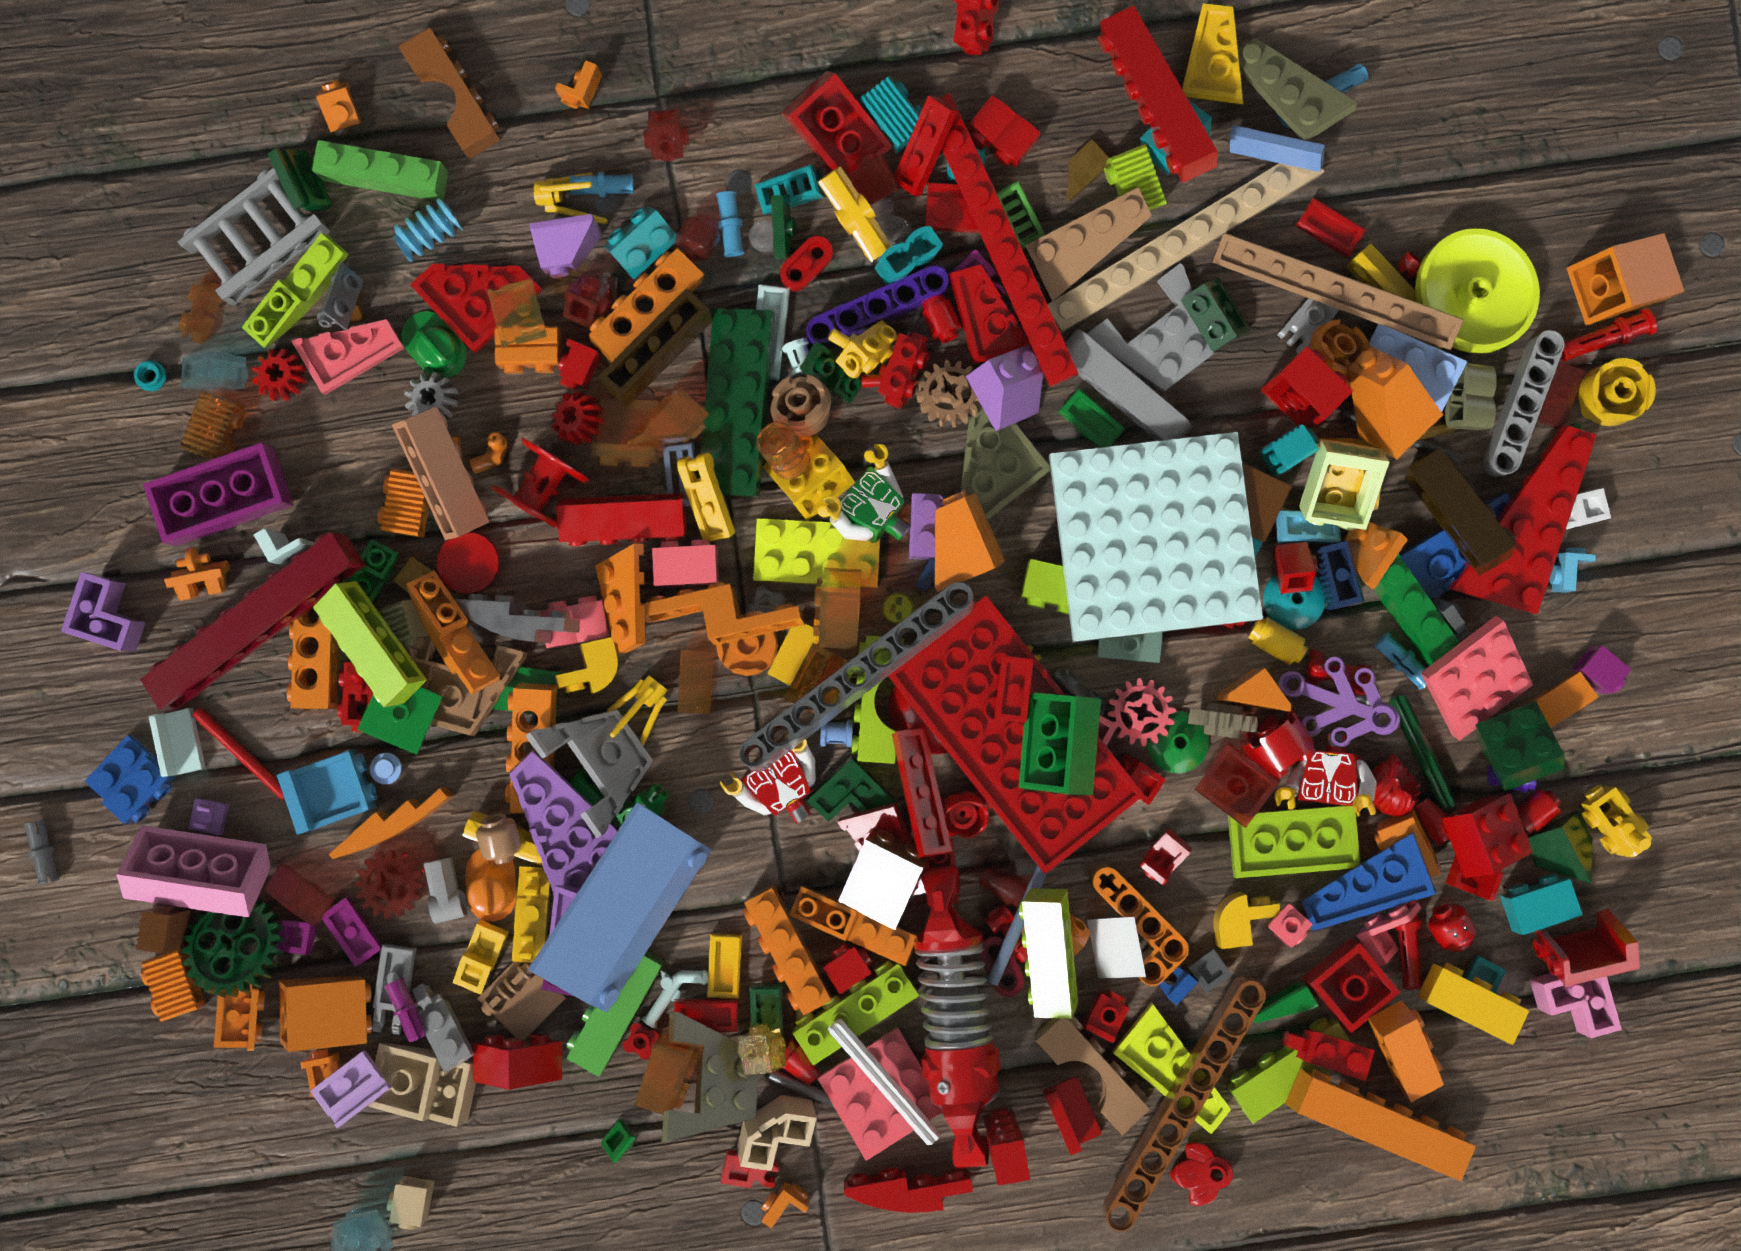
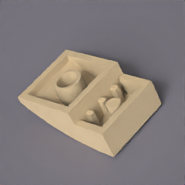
M379 1043L375 1064L392 1088L369 1104L368 1107L419 1121L430 1119L455 1127L468 1122L476 1082H473V1058L467 1059L446 1072L443 1071L434 1051L431 1049Z

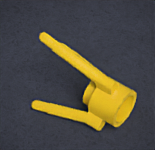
M590 172V173H585V174H577V175H574V176L594 175V174ZM570 176L546 178V181H535V204L537 206H545V212H557L573 217L587 215L589 213L558 206L557 202L563 201V191L590 188L592 183L589 181L570 183ZM593 215L597 223H608L606 218Z
M649 675L644 681L640 679L630 691L607 710V712L617 710L634 695L638 698L611 731L610 736L612 738L616 737L643 704L649 708L655 704L639 740L644 746L662 706L667 701L663 696L668 690Z

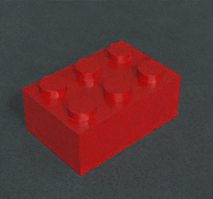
M1308 346L1285 363L1260 389L1297 426L1304 425L1306 428H1312L1327 419L1354 391L1348 386L1350 382L1339 371L1334 372L1325 364L1327 362L1326 358L1318 350H1311Z

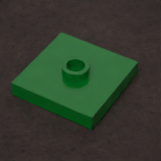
M420 687L405 703L383 707L373 695L357 730L418 755L443 696Z

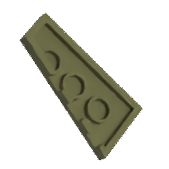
M1257 38L1238 48L1240 73L1301 140L1309 141L1356 110V101Z

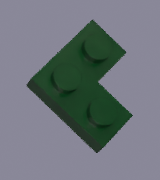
M851 756L807 796V802L829 822L850 802L862 812L895 803V798Z

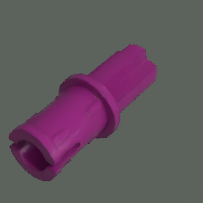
M402 977L384 987L395 1008L394 1016L398 1015L408 1040L413 1042L424 1037L426 1030L416 1009L418 1003L413 1002L405 984V979Z

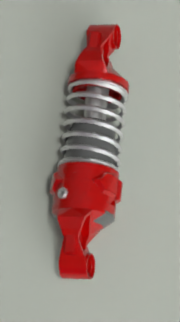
M957 866L925 868L924 888L930 903L931 912L926 927L914 940L915 953L922 956L917 960L916 965L926 970L919 975L918 981L927 985L919 993L920 997L928 1001L921 1007V1011L928 1015V1018L923 1022V1027L930 1031L924 1038L926 1053L921 1057L923 1077L929 1080L931 1102L942 1108L943 1116L955 1135L952 1144V1158L955 1168L988 1166L989 1148L987 1138L981 1136L977 1130V1123L980 1114L999 1095L997 1073L1001 1069L999 1048L994 1046L993 1036L986 1032L992 1027L990 1023L985 1022V1015L990 1012V1009L980 1003V1000L986 999L989 995L975 987V985L984 984L987 979L983 976L965 977L964 971L981 969L985 966V963L982 961L963 962L962 956L981 953L984 950L982 948V932L964 921L953 906L955 895L960 893V877ZM938 958V965L923 963ZM937 973L940 976V980L925 979V977Z

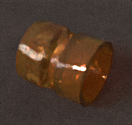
M782 421L774 422L761 430L757 437V449L779 478L794 479L806 471L810 464V453L789 423Z

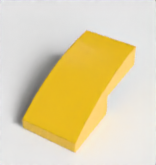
M480 919L476 924L467 951L461 958L452 983L481 995L494 970L509 931Z

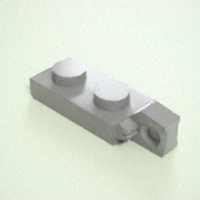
M422 983L414 988L412 992L419 1004L416 1009L426 1030V1037L443 1071L448 1072L475 1055L448 1000H444L439 993L434 995L430 985Z

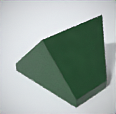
M1574 811L1544 826L1538 832L1534 831L1527 835L1533 852L1529 855L1536 867L1592 884L1593 838L1579 811Z

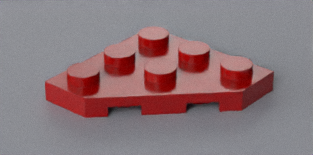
M431 264L410 284L475 354L495 336V327H505L543 291L520 266L513 265L495 267L463 264V266Z

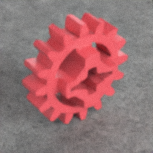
M1138 678L1134 687L1127 681L1124 683V692L1120 689H1115L1114 693L1118 699L1108 700V704L1114 707V711L1106 713V716L1114 717L1115 722L1113 723L1117 724V727L1120 729L1117 738L1121 739L1127 735L1129 745H1133L1136 739H1139L1140 746H1146L1147 738L1153 744L1158 743L1157 734L1167 736L1169 733L1164 728L1165 725H1174V721L1168 718V715L1176 712V709L1167 705L1173 698L1172 696L1163 697L1164 686L1159 687L1157 690L1154 689V680H1149L1146 686H1143L1142 679ZM1141 692L1137 701L1130 702L1124 700L1131 693ZM1154 697L1160 704L1161 712L1156 711L1152 703ZM1144 705V711L1151 716L1143 717L1139 721L1137 719L1138 714L1131 709ZM1120 712L1126 714L1130 722L1128 728L1123 723ZM1148 723L1157 724L1156 728L1152 731L1141 734L1144 725Z

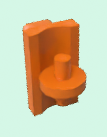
M195 547L186 548L185 558L177 559L176 564L178 568H187L171 572V577L164 579L166 587H174L180 601L197 597L199 591L196 582L200 581L205 582L209 595L223 593L228 588L226 573L230 570L229 562L225 560L202 565L203 563L210 562L209 554L199 555Z

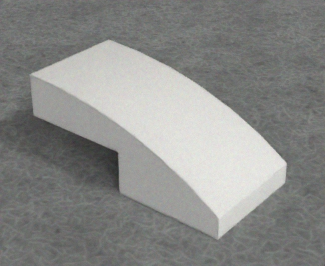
M1604 488L1577 494L1566 529L1611 518Z

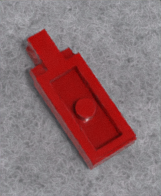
M1304 1029L1303 1036L1285 1031L1282 1040L1285 1046L1298 1050L1296 1057L1304 1062L1366 1081L1375 1052L1370 1047L1314 1029Z

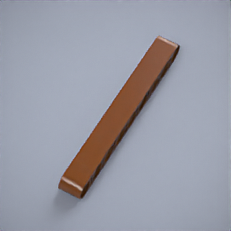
M1240 976L1231 984L1104 1200L1102 1206L1103 1213L1113 1230L1125 1232L1134 1225L1262 1007L1266 993L1263 986L1252 977ZM1248 985H1253L1255 988L1254 995L1248 1000H1243L1241 997L1242 990ZM1231 1013H1238V1023L1235 1026L1227 1027L1225 1025L1226 1017ZM1218 1040L1222 1041V1050L1217 1054H1210L1209 1047L1211 1043ZM1197 1069H1206L1207 1074L1202 1081H1193V1073ZM1189 1096L1191 1098L1188 1107L1184 1109L1176 1108L1177 1100L1180 1097ZM1165 1124H1173L1175 1126L1173 1133L1169 1136L1160 1135V1130ZM1151 1151L1158 1152V1159L1154 1163H1144V1157L1147 1153ZM1132 1180H1142V1186L1138 1190L1130 1191L1127 1189L1128 1184ZM1117 1207L1126 1208V1213L1121 1218L1111 1217L1112 1211Z

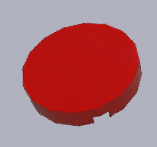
M466 533L460 537L448 539L442 545L437 556V570L441 580L450 589L462 594H477L487 590L495 578H497L500 572V556L495 545L487 538L476 533Z

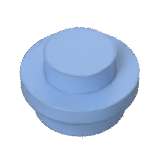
M382 753L372 760L370 773L376 782L391 784L401 776L402 764L394 754Z

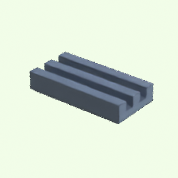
M693 442L663 446L667 493H675L671 452L676 451L677 462L679 458H683V450H688V456L692 459L696 458ZM678 471L680 493L684 492L685 506H689L690 502ZM695 471L696 478L698 479V473Z

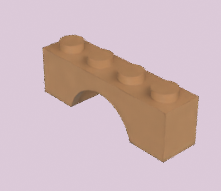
M1074 1015L1072 1019L1052 1018L1033 1035L1036 1042L1057 1065L1068 1061H1081L1091 1065L1100 1073L1102 1093L1097 1106L1100 1112L1123 1136L1150 1111L1144 1102L1148 1096L1136 1083L1131 1087L1123 1079L1127 1073L1115 1060L1109 1063L1101 1055L1105 1052V1049L1093 1036L1088 1040L1080 1032L1084 1026Z

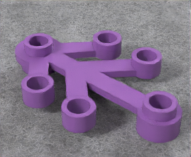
M1338 657L1329 658L1325 663V670L1332 676L1340 695L1306 683L1305 678L1295 671H1288L1280 677L1279 688L1285 695L1298 697L1302 694L1336 707L1317 716H1306L1302 720L1305 728L1309 720L1313 719L1317 722V728L1314 731H1308L1310 735H1316L1321 731L1322 727L1353 714L1365 719L1348 728L1338 727L1334 729L1331 739L1337 746L1345 747L1350 744L1352 739L1371 731L1380 735L1391 734L1400 724L1398 710L1390 704L1383 703L1375 685V674L1370 669H1359L1355 674V681L1359 686L1363 687L1371 707L1358 703L1345 675V663ZM1338 661L1341 665L1340 670L1335 673L1331 672L1330 664ZM1365 672L1371 675L1370 682L1362 684L1359 679L1360 675ZM1293 679L1299 681V687L1296 690H1290L1288 686L1289 682ZM1383 713L1388 714L1390 717L1386 725H1380L1378 722L1379 715ZM1340 731H1345L1347 734V739L1343 743H1339L1336 740V735Z

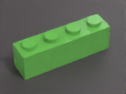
M320 140L317 141L312 171L325 182L434 201L438 198L444 201L449 174L440 161Z
M646 951L619 993L617 1001L608 1012L589 1005L582 1017V1020L586 1022L581 1033L575 1031L566 1046L571 1050L566 1059L600 1077L665 961Z

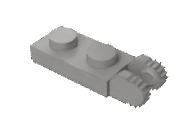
M386 943L382 945L373 1008H375L373 1032L381 1033L385 1024L386 1010L396 1012L384 986L404 977L405 984L410 993L416 948ZM398 1015L393 1017L391 1028L394 1035H400L403 1029Z

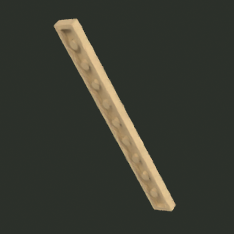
M1279 163L1049 303V309L1060 333L1062 334L1223 236L1225 232L1228 233L1324 173V170L1321 169L1320 172Z

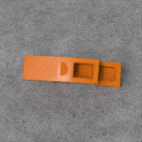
M432 571L407 583V590L421 621L451 673L459 675L471 694L499 681L501 675L466 626L468 622L467 617L436 572Z
M804 886L800 887L789 916L844 941H851L901 965H908L915 948L914 940L918 935L898 926L894 930L838 902V899Z

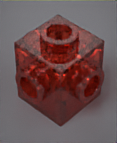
M679 109L649 111L648 129L643 132L645 148H651L653 160L674 161L677 158H683L684 145H689L688 127L681 125Z
M582 274L575 283L571 282L566 289L563 317L590 328L601 315L605 317L609 312L612 299L608 298L611 285L600 281L596 277Z

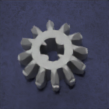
M433 372L430 379L427 374L421 373L420 383L413 379L410 380L414 390H407L404 392V395L412 399L405 404L408 410H413L411 416L437 406L440 413L449 418L453 417V413L448 410L449 406L457 407L459 403L451 399L458 394L456 388L450 387V379L447 377L441 379L440 374ZM430 393L433 394L434 398L436 399V401L433 404H431L430 401L427 399V396Z

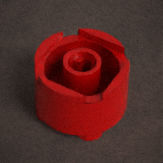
M1293 709L1291 711H1282L1285 716L1276 719L1274 715L1258 723L1257 732L1248 731L1245 734L1248 739L1247 742L1243 740L1239 742L1261 776L1272 775L1274 780L1279 779L1290 771L1289 766L1298 760L1305 761L1316 753L1313 747L1314 740Z

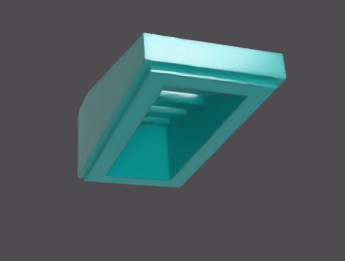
M811 164L754 184L762 213L764 215L772 213L771 200L767 189L773 188L774 195H782L780 185L783 184L787 195H790V208L824 198L825 193L817 183L820 180L817 168ZM805 178H809L812 188L810 191H807ZM794 181L797 182L799 195H795L792 185Z

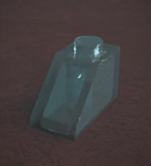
M209 351L183 357L181 388L233 391L243 389L248 379L246 357Z

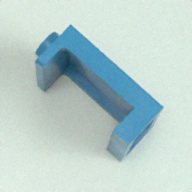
M349 749L333 757L277 775L297 834L306 833L377 808L375 803L378 799L376 789L372 783L368 782L365 771L368 769L367 762L363 754L358 753L357 749Z

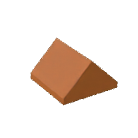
M1265 668L1251 669L1217 693L1215 699L1216 701L1273 711H1291L1290 702Z

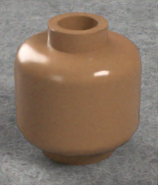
M496 814L483 819L481 825L476 830V837L482 857L487 860H495L496 864H503L513 860L514 854L522 846L515 820L506 818L504 814Z

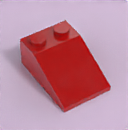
M826 71L781 112L797 134L831 171L841 166L852 183L893 147L836 73Z

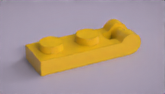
M707 452L698 454L693 459L690 456L679 458L677 462L678 471L703 540L713 541L731 537L735 534V530L713 470L714 461L712 455ZM697 470L699 471V474L701 476V478L697 479L695 475V471Z

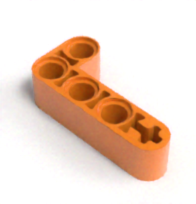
M1098 865L1090 873V884L1122 918H1135L1137 933L1149 944L1142 952L1143 964L1145 966L1148 962H1156L1158 967L1155 975L1138 978L1146 985H1159L1186 959L1189 952L1188 943L1115 869L1108 865ZM1105 874L1108 876L1112 874L1109 880L1119 889L1113 892L1104 884L1099 886L1102 882L1099 878L1100 875ZM1128 894L1135 897L1133 908L1122 910L1120 907L1122 897ZM1148 917H1155L1157 919L1156 929L1149 933L1144 932L1142 927L1144 920ZM1173 939L1178 940L1179 950L1172 955L1166 954L1165 945L1167 942Z

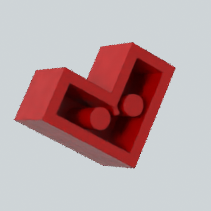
M548 1034L531 1035L528 1041H523V1039L519 1038L505 1039L504 1035H489L485 1037V1041L473 1043L475 1054L473 1055V1082L512 1090L562 1080V1041L549 1039Z

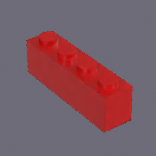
M684 492L560 499L556 505L559 542H568L569 546H582L587 544V541H599L600 544L609 545L617 543L619 539H630L632 543H643L649 541V538L661 537L662 541H677L680 539V536H685L687 530Z
M1007 1108L990 1110L989 1115L983 1116L997 1185L1031 1180L1024 1139L1014 1110L1008 1111Z

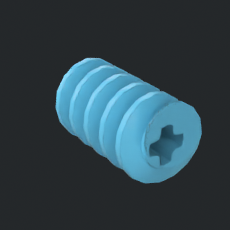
M440 198L436 199L437 210L429 204L426 205L428 214L426 217L419 211L415 212L416 223L406 217L404 219L406 229L401 228L398 224L394 225L396 235L393 237L410 262L413 261L412 251L419 256L424 254L423 244L430 250L435 248L433 238L440 243H444V231L451 237H454L456 235L454 225L464 231L451 208Z

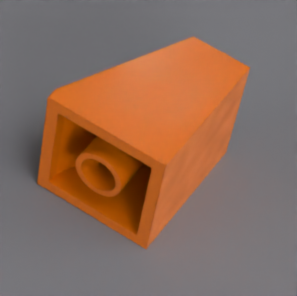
M1665 233L1612 246L1566 268L1586 326L1662 302L1685 292Z
M1370 347L1361 353L1357 360L1348 368L1350 386L1354 390L1352 398L1358 436L1369 445L1381 448L1387 455L1398 459L1443 416L1407 363L1374 347Z
M964 490L942 500L944 506L935 510V588L937 593L955 582H964L990 571L1005 562L976 492L967 496Z
M361 976L278 979L280 1043L287 1052L367 1043V1034L372 1033L371 1016L366 1015V1003L371 1002V987L369 983L365 984L364 978Z

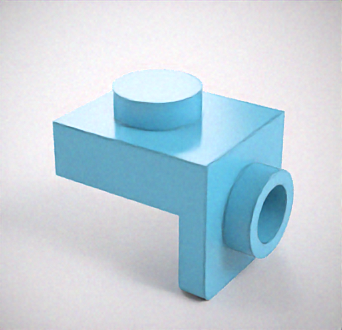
M1566 548L1565 553L1557 554L1549 579L1550 584H1552V592L1565 593L1576 591L1578 563L1595 562L1596 555L1586 554V549Z

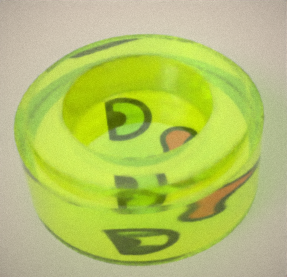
M892 593L883 602V615L889 622L899 624L913 613V603L906 594Z

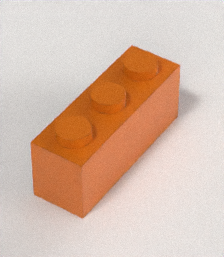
M1401 1000L1368 1018L1395 1084L1410 1103L1444 1085L1439 1073L1443 1068L1437 1057L1430 1051L1434 1046L1428 1035L1421 1029L1425 1024L1416 1009L1410 1011Z

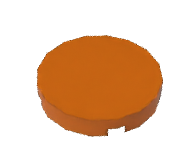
M776 632L719 644L716 645L718 657L726 668L735 674L751 676L760 674L771 666L777 655L779 645Z

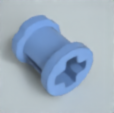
M848 719L847 722H827L821 727L820 746H826L827 743L846 744L847 747H852L853 720Z

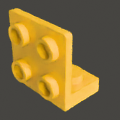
M817 434L799 436L785 447L779 455L774 457L772 461H768L763 466L766 472L790 498L806 521H809L818 514L820 506H828L824 498L830 496L839 497L855 484L843 463Z
M1318 438L1317 444L1318 446L1320 439L1373 447L1360 438ZM1328 464L1316 502L1354 508L1366 470ZM1380 488V491H1379L1378 497H1377V499H1376V502H1375V505H1374L1373 510H1377V509H1378L1381 488Z

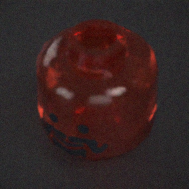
M703 214L687 217L676 234V246L691 262H695V260L706 261L710 258L721 239L718 225L713 219Z

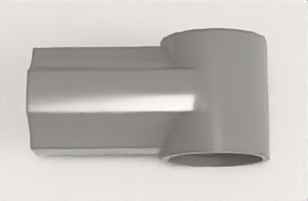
M453 858L424 863L430 891L428 907L433 923L437 924L466 917V898L458 886Z

